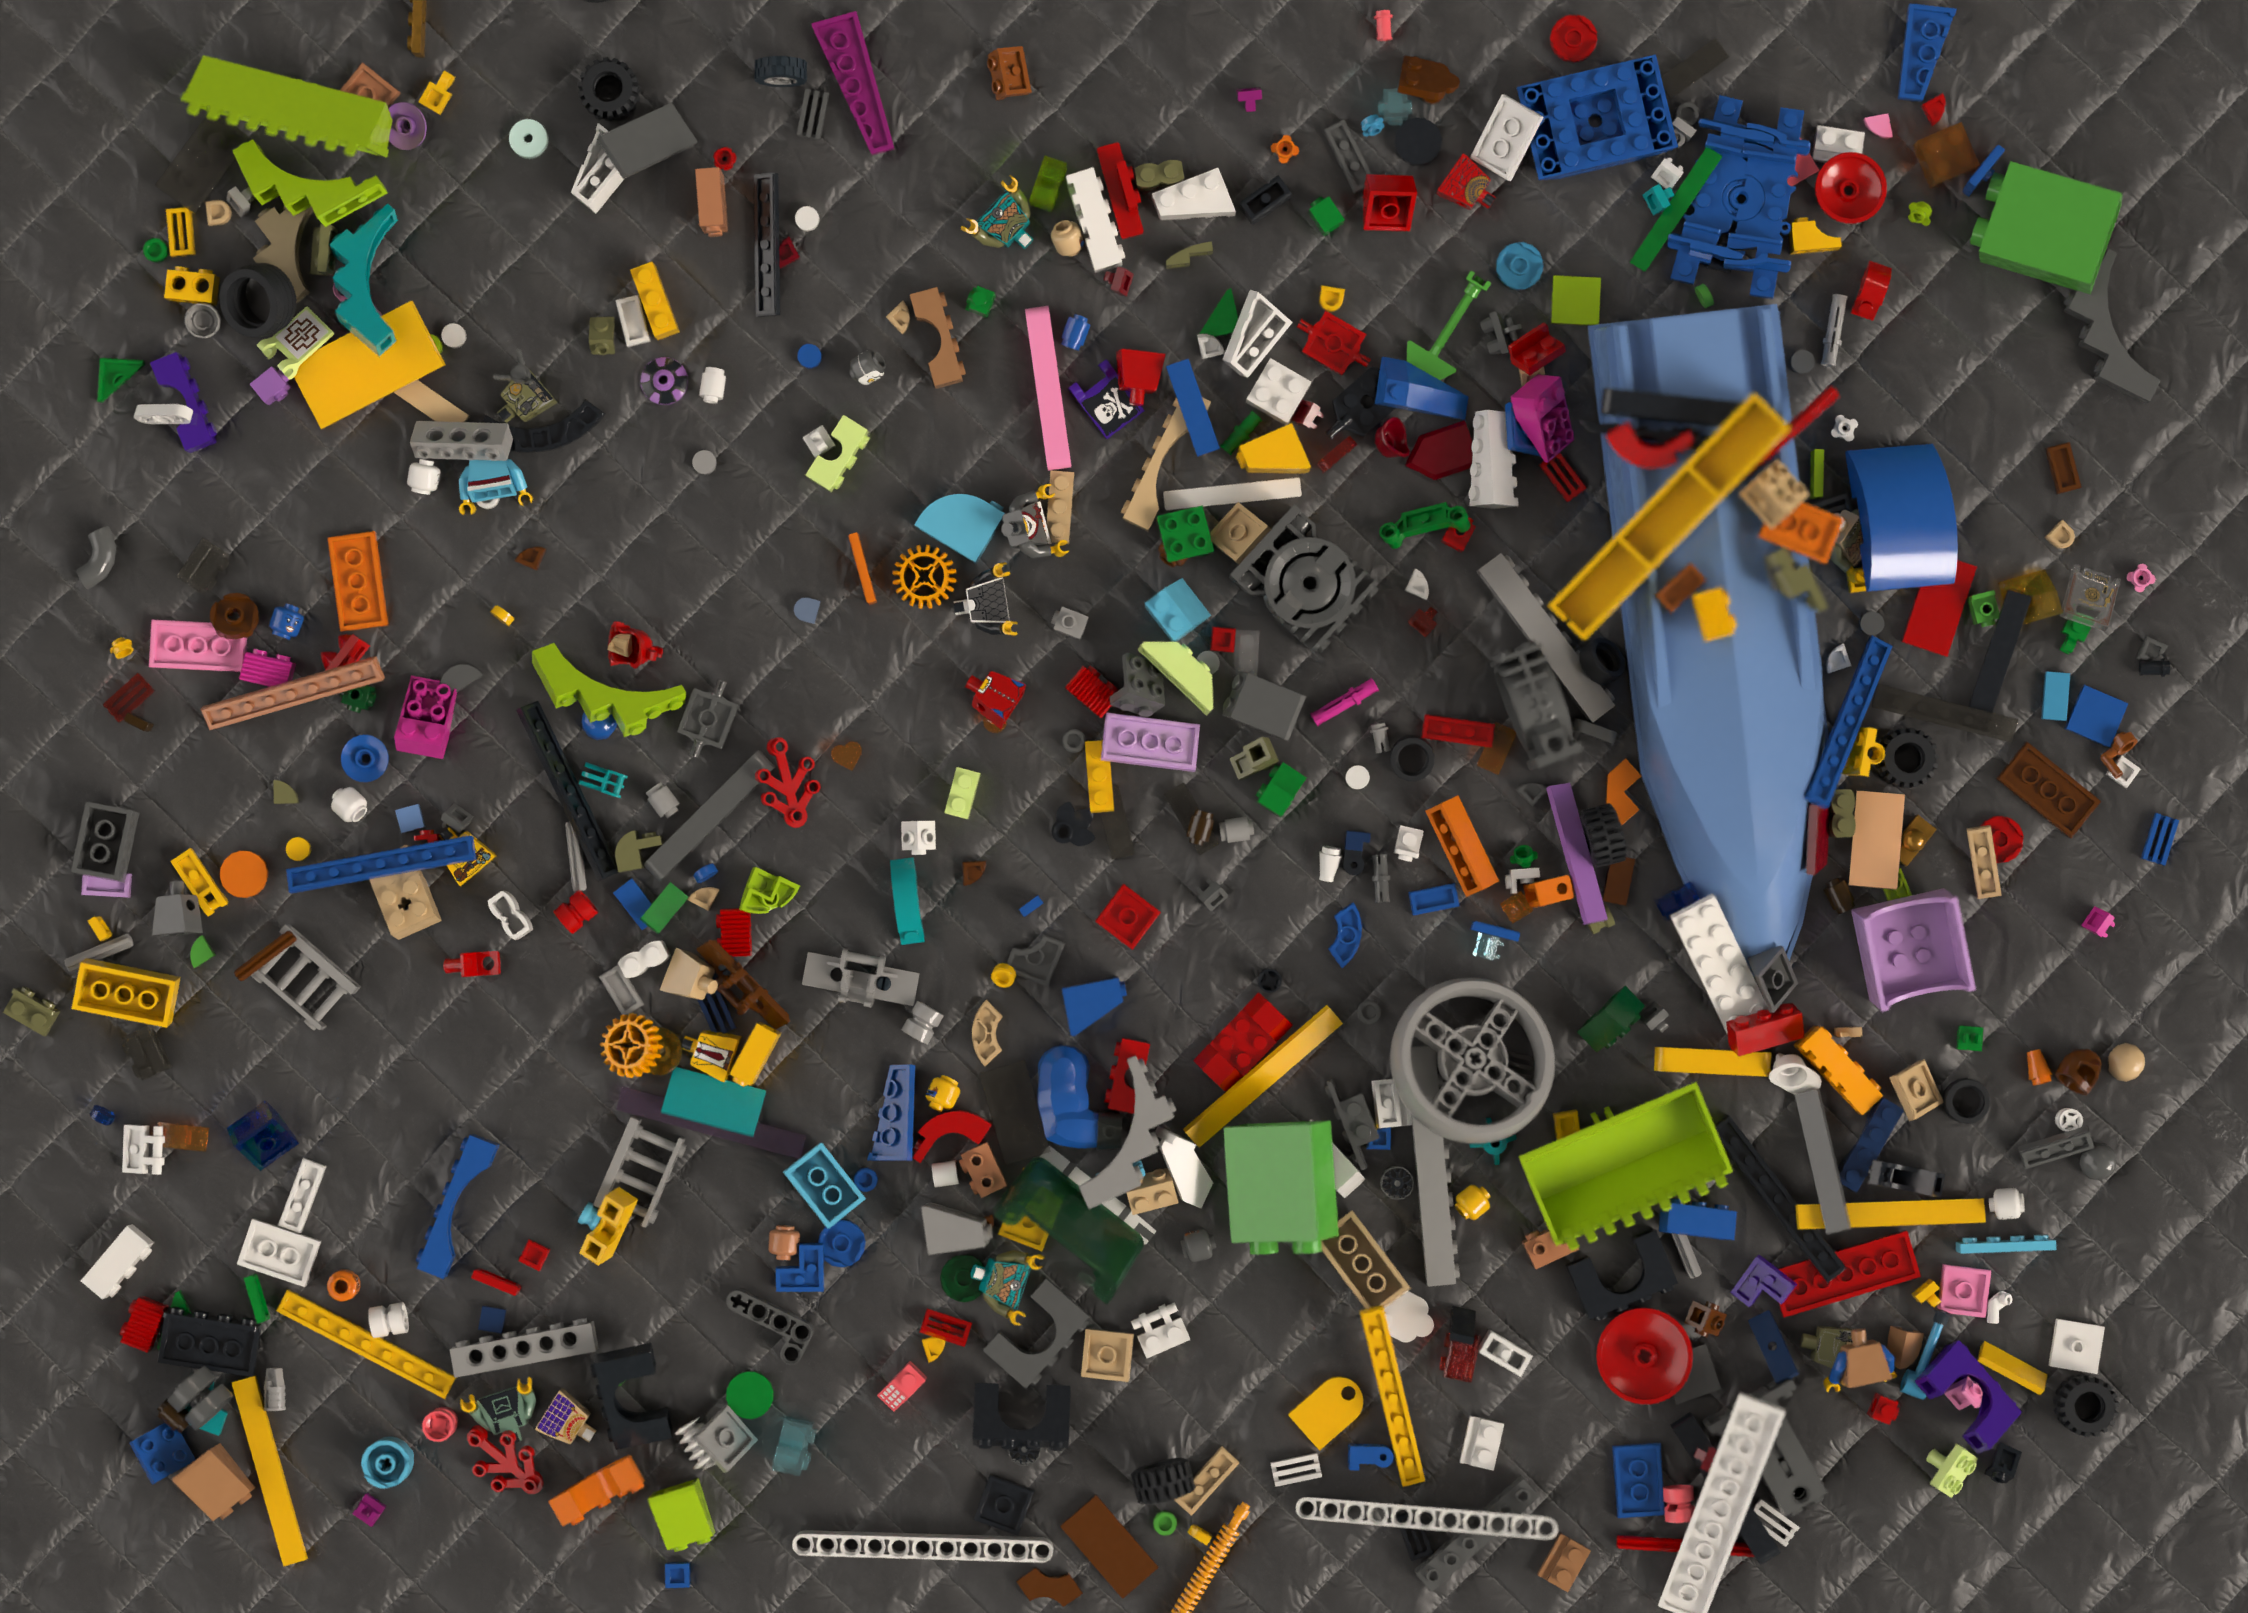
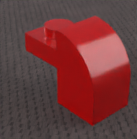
M1869 261L1861 279L1860 290L1851 308V314L1874 320L1887 293L1892 268Z

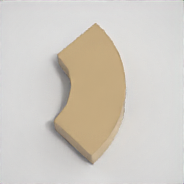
M987 999L978 1009L972 1026L973 1047L977 1057L984 1066L1002 1051L997 1042L996 1029L1003 1016Z

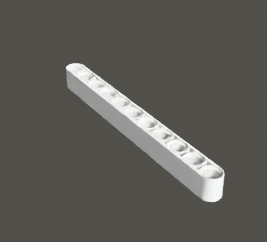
M1304 1497L1296 1504V1512L1301 1518L1315 1521L1551 1540L1558 1533V1525L1553 1519L1540 1516ZM1306 1502H1311L1314 1507L1310 1515H1305L1302 1512V1506ZM1330 1504H1335L1337 1507V1514L1334 1517H1328L1325 1511L1326 1507ZM1353 1506H1358L1361 1509V1515L1357 1519H1352L1349 1515V1511ZM1377 1508H1382L1385 1511V1517L1381 1521H1376L1373 1518V1512ZM1401 1510H1406L1409 1514V1518L1405 1523H1399L1397 1520V1513ZM1424 1512H1430L1433 1516V1520L1429 1525H1423L1420 1518ZM1448 1514H1454L1457 1518V1522L1453 1527L1445 1525L1444 1519ZM1472 1516H1478L1481 1520V1524L1477 1529H1471L1468 1525V1521ZM1496 1518H1502L1505 1522V1527L1501 1531H1495L1492 1527V1523ZM1520 1520H1526L1529 1523V1529L1525 1533H1519L1516 1529V1525ZM1544 1522H1550L1553 1525V1532L1550 1535H1543L1540 1531V1527Z
M803 1530L796 1534L792 1543L793 1550L802 1556L1042 1563L1050 1560L1053 1554L1052 1542L1044 1537ZM801 1537L807 1538L810 1541V1546L808 1548H801L798 1545V1539ZM824 1538H830L834 1542V1547L825 1549L821 1541ZM854 1539L857 1541L858 1547L850 1550L846 1547L845 1541ZM874 1539L879 1540L882 1548L876 1551L872 1550L869 1542ZM901 1540L905 1543L906 1548L903 1551H897L893 1547V1542ZM920 1541H926L930 1549L926 1552H921L916 1544ZM946 1541L952 1543L954 1547L948 1553L942 1551L940 1547ZM973 1542L978 1549L974 1553H968L964 1548L965 1544ZM991 1543H998L1001 1546V1551L998 1554H992L988 1550V1546ZM1022 1544L1025 1547V1552L1020 1555L1015 1554L1012 1551L1013 1545ZM1044 1544L1048 1546L1049 1552L1046 1555H1039L1036 1552V1547Z

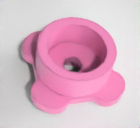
M2139 564L2135 571L2129 572L2126 576L2127 580L2133 583L2137 592H2143L2146 586L2155 582V576L2152 575L2145 564Z

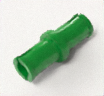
M1251 411L1239 426L1236 425L1233 428L1234 431L1220 446L1231 456L1244 440L1247 441L1250 438L1251 432L1263 420Z

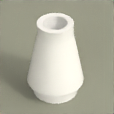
M1323 846L1322 851H1319L1320 880L1333 882L1343 856L1341 855L1340 848Z

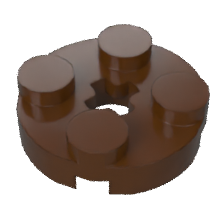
M230 593L223 596V599L218 603L215 602L210 610V621L220 637L227 639L248 638L254 633V629L258 625L259 611L256 604L247 595ZM234 612H238V615L240 616L236 620L228 618L229 616H233Z

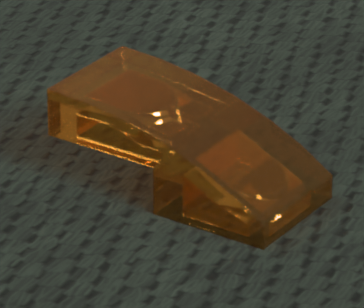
M158 1122V1126H163V1136H165V1143H163L162 1147L207 1151L208 1127Z

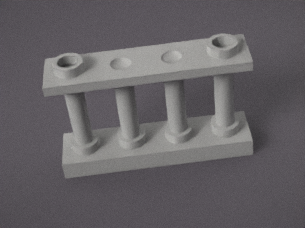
M285 924L279 932L281 934H284L286 931L294 933L297 940L289 947L293 948L295 945L302 951L300 958L278 983L267 973L289 947L251 976L257 982L267 984L305 1018L304 1023L311 1029L324 1030L327 1026L321 1019L343 994H355L361 986L293 926ZM313 961L319 966L317 969L319 972L301 993L294 998L285 988L308 962L311 963ZM331 977L337 982L335 985L336 989L314 1014L311 1013L303 1004L325 978L329 979Z
M632 1116L593 1205L600 1208L605 1195L612 1192L615 1182L625 1183L653 1195L654 1197L649 1209L636 1204L632 1212L644 1218L641 1226L646 1228L649 1223L654 1224L659 1213L658 1210H655L677 1158L683 1157L687 1145L684 1144L686 1138L682 1136L675 1143L644 1130L643 1126L640 1125L642 1119ZM634 1138L637 1140L641 1138L673 1152L668 1164L665 1165L633 1151L634 1148L631 1147ZM632 1160L662 1173L663 1176L658 1187L624 1173L625 1170L621 1169L624 1161Z

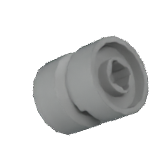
M917 1001L912 1010L913 1018H907L901 1030L928 1045L934 1035L932 1028L938 1027L944 1015L928 1005Z

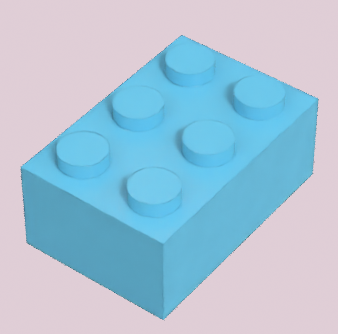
M822 1142L818 1143L783 1171V1174L827 1229L866 1199Z

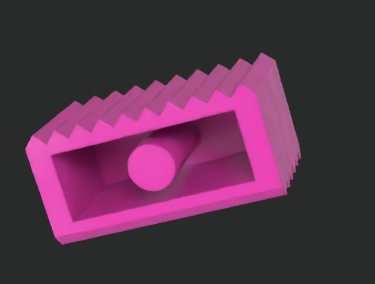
M253 649V653L245 652L239 679L271 687L291 681L296 663L290 662L291 657L277 654L275 659L267 657L268 652Z

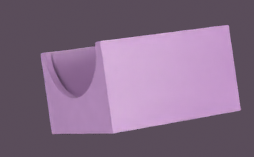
M1942 888L1851 909L1869 1000L1882 1012L1889 1010V1007L1896 1002L1917 995L1945 990H1976L1958 899L1946 889Z

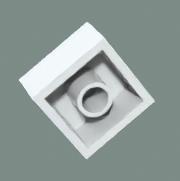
M1270 358L1247 397L1246 403L1286 426L1309 389L1311 381Z

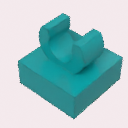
M1660 184L1643 194L1653 216L1670 206L1671 204L1668 200L1675 196L1671 187L1663 190Z

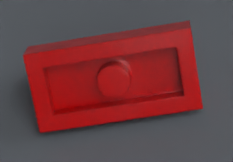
M354 634L338 636L339 653L321 652V660L326 670L357 662L362 658L370 645Z

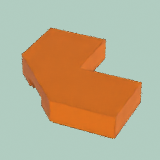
M1626 758L1607 774L1606 804L1611 803L1615 808L1621 825L1640 810L1624 792L1641 777L1640 773Z

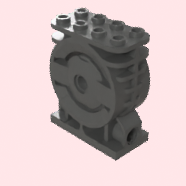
M1294 504L1230 574L1229 579L1249 596H1263L1269 612L1279 623L1300 640L1313 654L1316 651L1321 654L1331 641L1328 638L1333 633L1337 636L1347 625L1344 620L1348 616L1353 618L1362 609L1363 606L1360 604L1365 598L1369 601L1379 590L1376 586L1379 582L1372 578L1366 570L1361 568L1355 560L1350 558L1337 545L1316 537L1315 524ZM1286 530L1296 540L1287 543L1277 551L1273 547V543ZM1311 530V537L1306 538V534ZM1321 548L1326 550L1319 558L1313 556L1302 557L1295 560L1287 568L1283 577L1285 596L1275 604L1274 599L1280 594L1279 577L1284 565L1296 555L1308 552L1317 553ZM1269 553L1273 557L1263 577L1252 566L1263 554ZM1342 564L1344 569L1339 574L1341 588L1338 598L1333 605L1323 612L1302 614L1297 621L1293 620L1292 618L1300 609L1307 611L1317 610L1331 601L1337 588L1335 571ZM1305 578H1313L1316 581V588L1307 590L1303 586ZM1260 585L1263 586V591H1255Z
M1535 640L1522 644L1514 649L1515 652L1511 648L1492 657L1493 662L1490 663V667L1494 668L1495 680L1511 724L1521 745L1529 756V761H1526L1529 770L1584 751L1581 742L1575 743L1570 717L1559 685L1547 657L1540 649L1542 644H1536Z

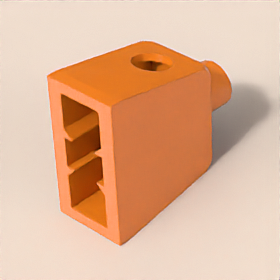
M1569 875L1523 885L1528 908L1541 907L1574 898V888Z

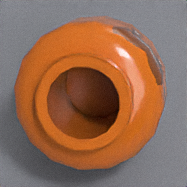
M342 1269L333 1273L327 1282L329 1295L337 1301H347L354 1298L361 1287L358 1275L349 1269Z

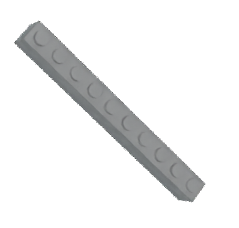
M1427 1045L1412 1046L1410 1060L1413 1075L1422 1094L1431 1103L1439 1088L1443 1085L1441 1074H1437L1438 1053ZM1411 1115L1425 1282L1427 1287L1456 1284V1278H1460L1459 1265L1454 1264L1453 1255L1458 1254L1457 1241L1452 1240L1451 1233L1452 1230H1455V1218L1450 1216L1449 1207L1453 1206L1452 1192H1448L1447 1183H1451L1450 1168L1446 1169L1445 1159H1449L1448 1145H1444L1442 1136L1427 1129Z

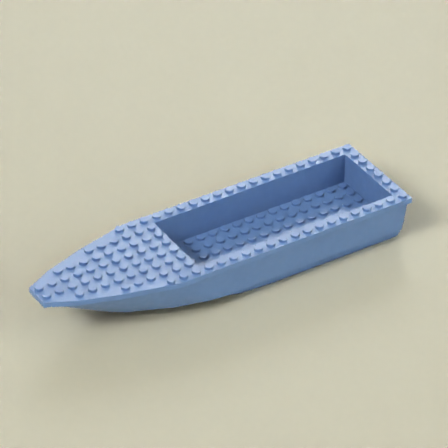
M1777 304L1590 325L1587 327L1598 423H1619L1620 425L1629 420L1633 429L1647 427L1648 431L1657 432L1660 429L1671 430L1677 426L1678 428L1693 426L1692 431L1701 432L1699 436H1713L1721 428L1601 414L1603 389L1606 388L1743 403L1755 393L1786 424L1792 420ZM1600 433L1612 539L1692 458L1697 450L1688 449L1683 453H1680L1678 450L1676 453L1679 459L1673 465L1655 469L1643 468L1633 465L1620 457L1608 442L1606 434ZM1794 437L1735 490H1732L1620 605L1639 769L1674 865L1692 903L1710 894L1715 896L1753 977L1754 974L1748 958L1774 947L1783 946L1790 960L1803 924L1813 876L1806 873L1809 805L1812 802L1804 798L1829 738L1814 609L1810 610L1806 604V592L1787 599L1780 591L1772 590L1764 564V557L1782 549V547L1757 538L1763 521L1738 494L1776 459L1784 464L1799 482ZM1644 440L1648 443L1660 444L1659 441ZM1788 550L1797 563L1795 565L1796 569L1805 564L1809 566L1807 557ZM1691 562L1707 580L1693 594L1722 587L1723 591H1727L1730 599V605H1727L1729 615H1734L1737 628L1734 629L1735 634L1703 642L1691 595L1671 614L1654 595Z

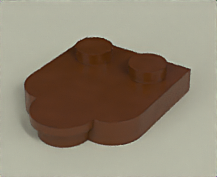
M1404 55L1397 93L1430 100H1441L1444 98L1445 93H1453L1459 87L1460 80L1455 74L1449 73L1448 67L1442 63Z

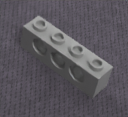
M416 421L410 444L415 458L507 461L513 437L508 423Z

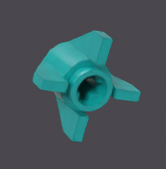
M1491 1117L1486 1118L1487 1124L1492 1123ZM1516 1134L1501 1139L1496 1143V1147H1492L1489 1142L1480 1144L1469 1143V1148L1483 1147L1486 1152L1493 1155L1494 1165H1499V1154L1505 1150L1508 1142L1516 1140L1517 1137Z

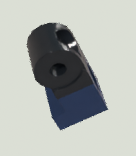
M1346 831L1343 868L1348 874L1358 875L1363 871V842L1370 843L1371 833Z

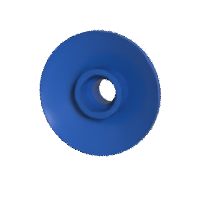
M371 735L353 737L345 744L341 753V764L345 773L350 778L359 782H371L378 779L386 771L389 762L386 746L381 740ZM365 754L370 756V762L364 763L362 760Z

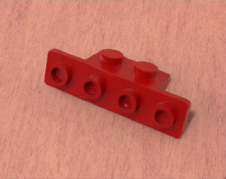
M1118 142L1098 147L1097 154L1121 239L1143 234L1144 230L1137 204L1141 203L1138 188L1133 190L1131 183L1132 180H1135L1132 166L1127 167Z

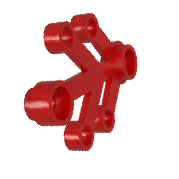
M775 737L768 741L767 751L770 755L776 757L781 781L771 776L770 771L767 769L757 770L755 779L757 782L765 783L785 795L787 805L777 800L773 792L763 793L761 795V803L765 806H771L784 814V820L788 826L799 828L807 821L805 808L813 794L820 791V783L817 780H808L804 785L805 791L798 802L795 793L807 771L814 768L815 762L811 757H802L798 763L799 767L791 779L785 755L788 750V744L785 739ZM778 742L782 744L781 751L776 749ZM806 759L810 763L808 768L804 767V761ZM762 771L766 774L765 780H761L760 773ZM811 783L815 784L814 791H811L809 788ZM767 795H770L772 797V801L770 803L766 802ZM796 811L799 813L798 820L793 818V814Z
M475 1425L470 1429L467 1434L468 1443L473 1447H481L499 1462L486 1463L482 1460L477 1461L472 1468L475 1476L483 1477L486 1473H512L517 1477L504 1478L500 1475L495 1476L491 1482V1488L495 1492H501L504 1488H522L528 1494H537L541 1491L544 1485L543 1477L539 1472L535 1471L533 1461L535 1452L531 1446H523L518 1453L519 1459L524 1462L525 1470H523L517 1462L516 1435L514 1432L506 1430L500 1437V1443L505 1446V1455L487 1440L488 1432L482 1426ZM505 1436L509 1437L511 1441L506 1440ZM523 1452L529 1453L530 1456H526ZM496 1482H500L502 1486H498Z

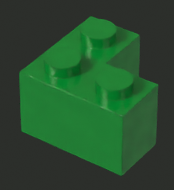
M1284 762L1280 766L1275 764L1268 775L1272 779L1268 785L1263 783L1255 795L1259 798L1256 803L1279 818L1283 816L1307 778Z

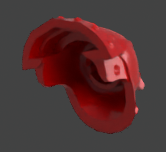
M614 621L612 623L608 645L616 635L629 634L632 636L633 652L629 657L608 650L610 666L628 664L632 668L637 669L648 660L656 661V657L662 658L663 648L653 646V642L647 633L639 629L630 628V626L624 625L621 621Z

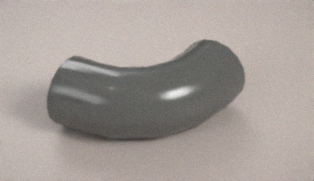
M109 526L97 529L88 535L92 546V556L86 564L76 569L80 581L87 590L105 579L115 563L116 544Z

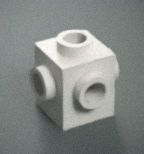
M935 821L901 822L902 850H912V855H924L926 850L936 849Z

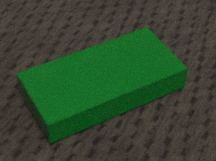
M670 882L640 920L659 934L689 897Z
M258 1274L249 1275L244 1278L258 1324L269 1320L271 1317Z

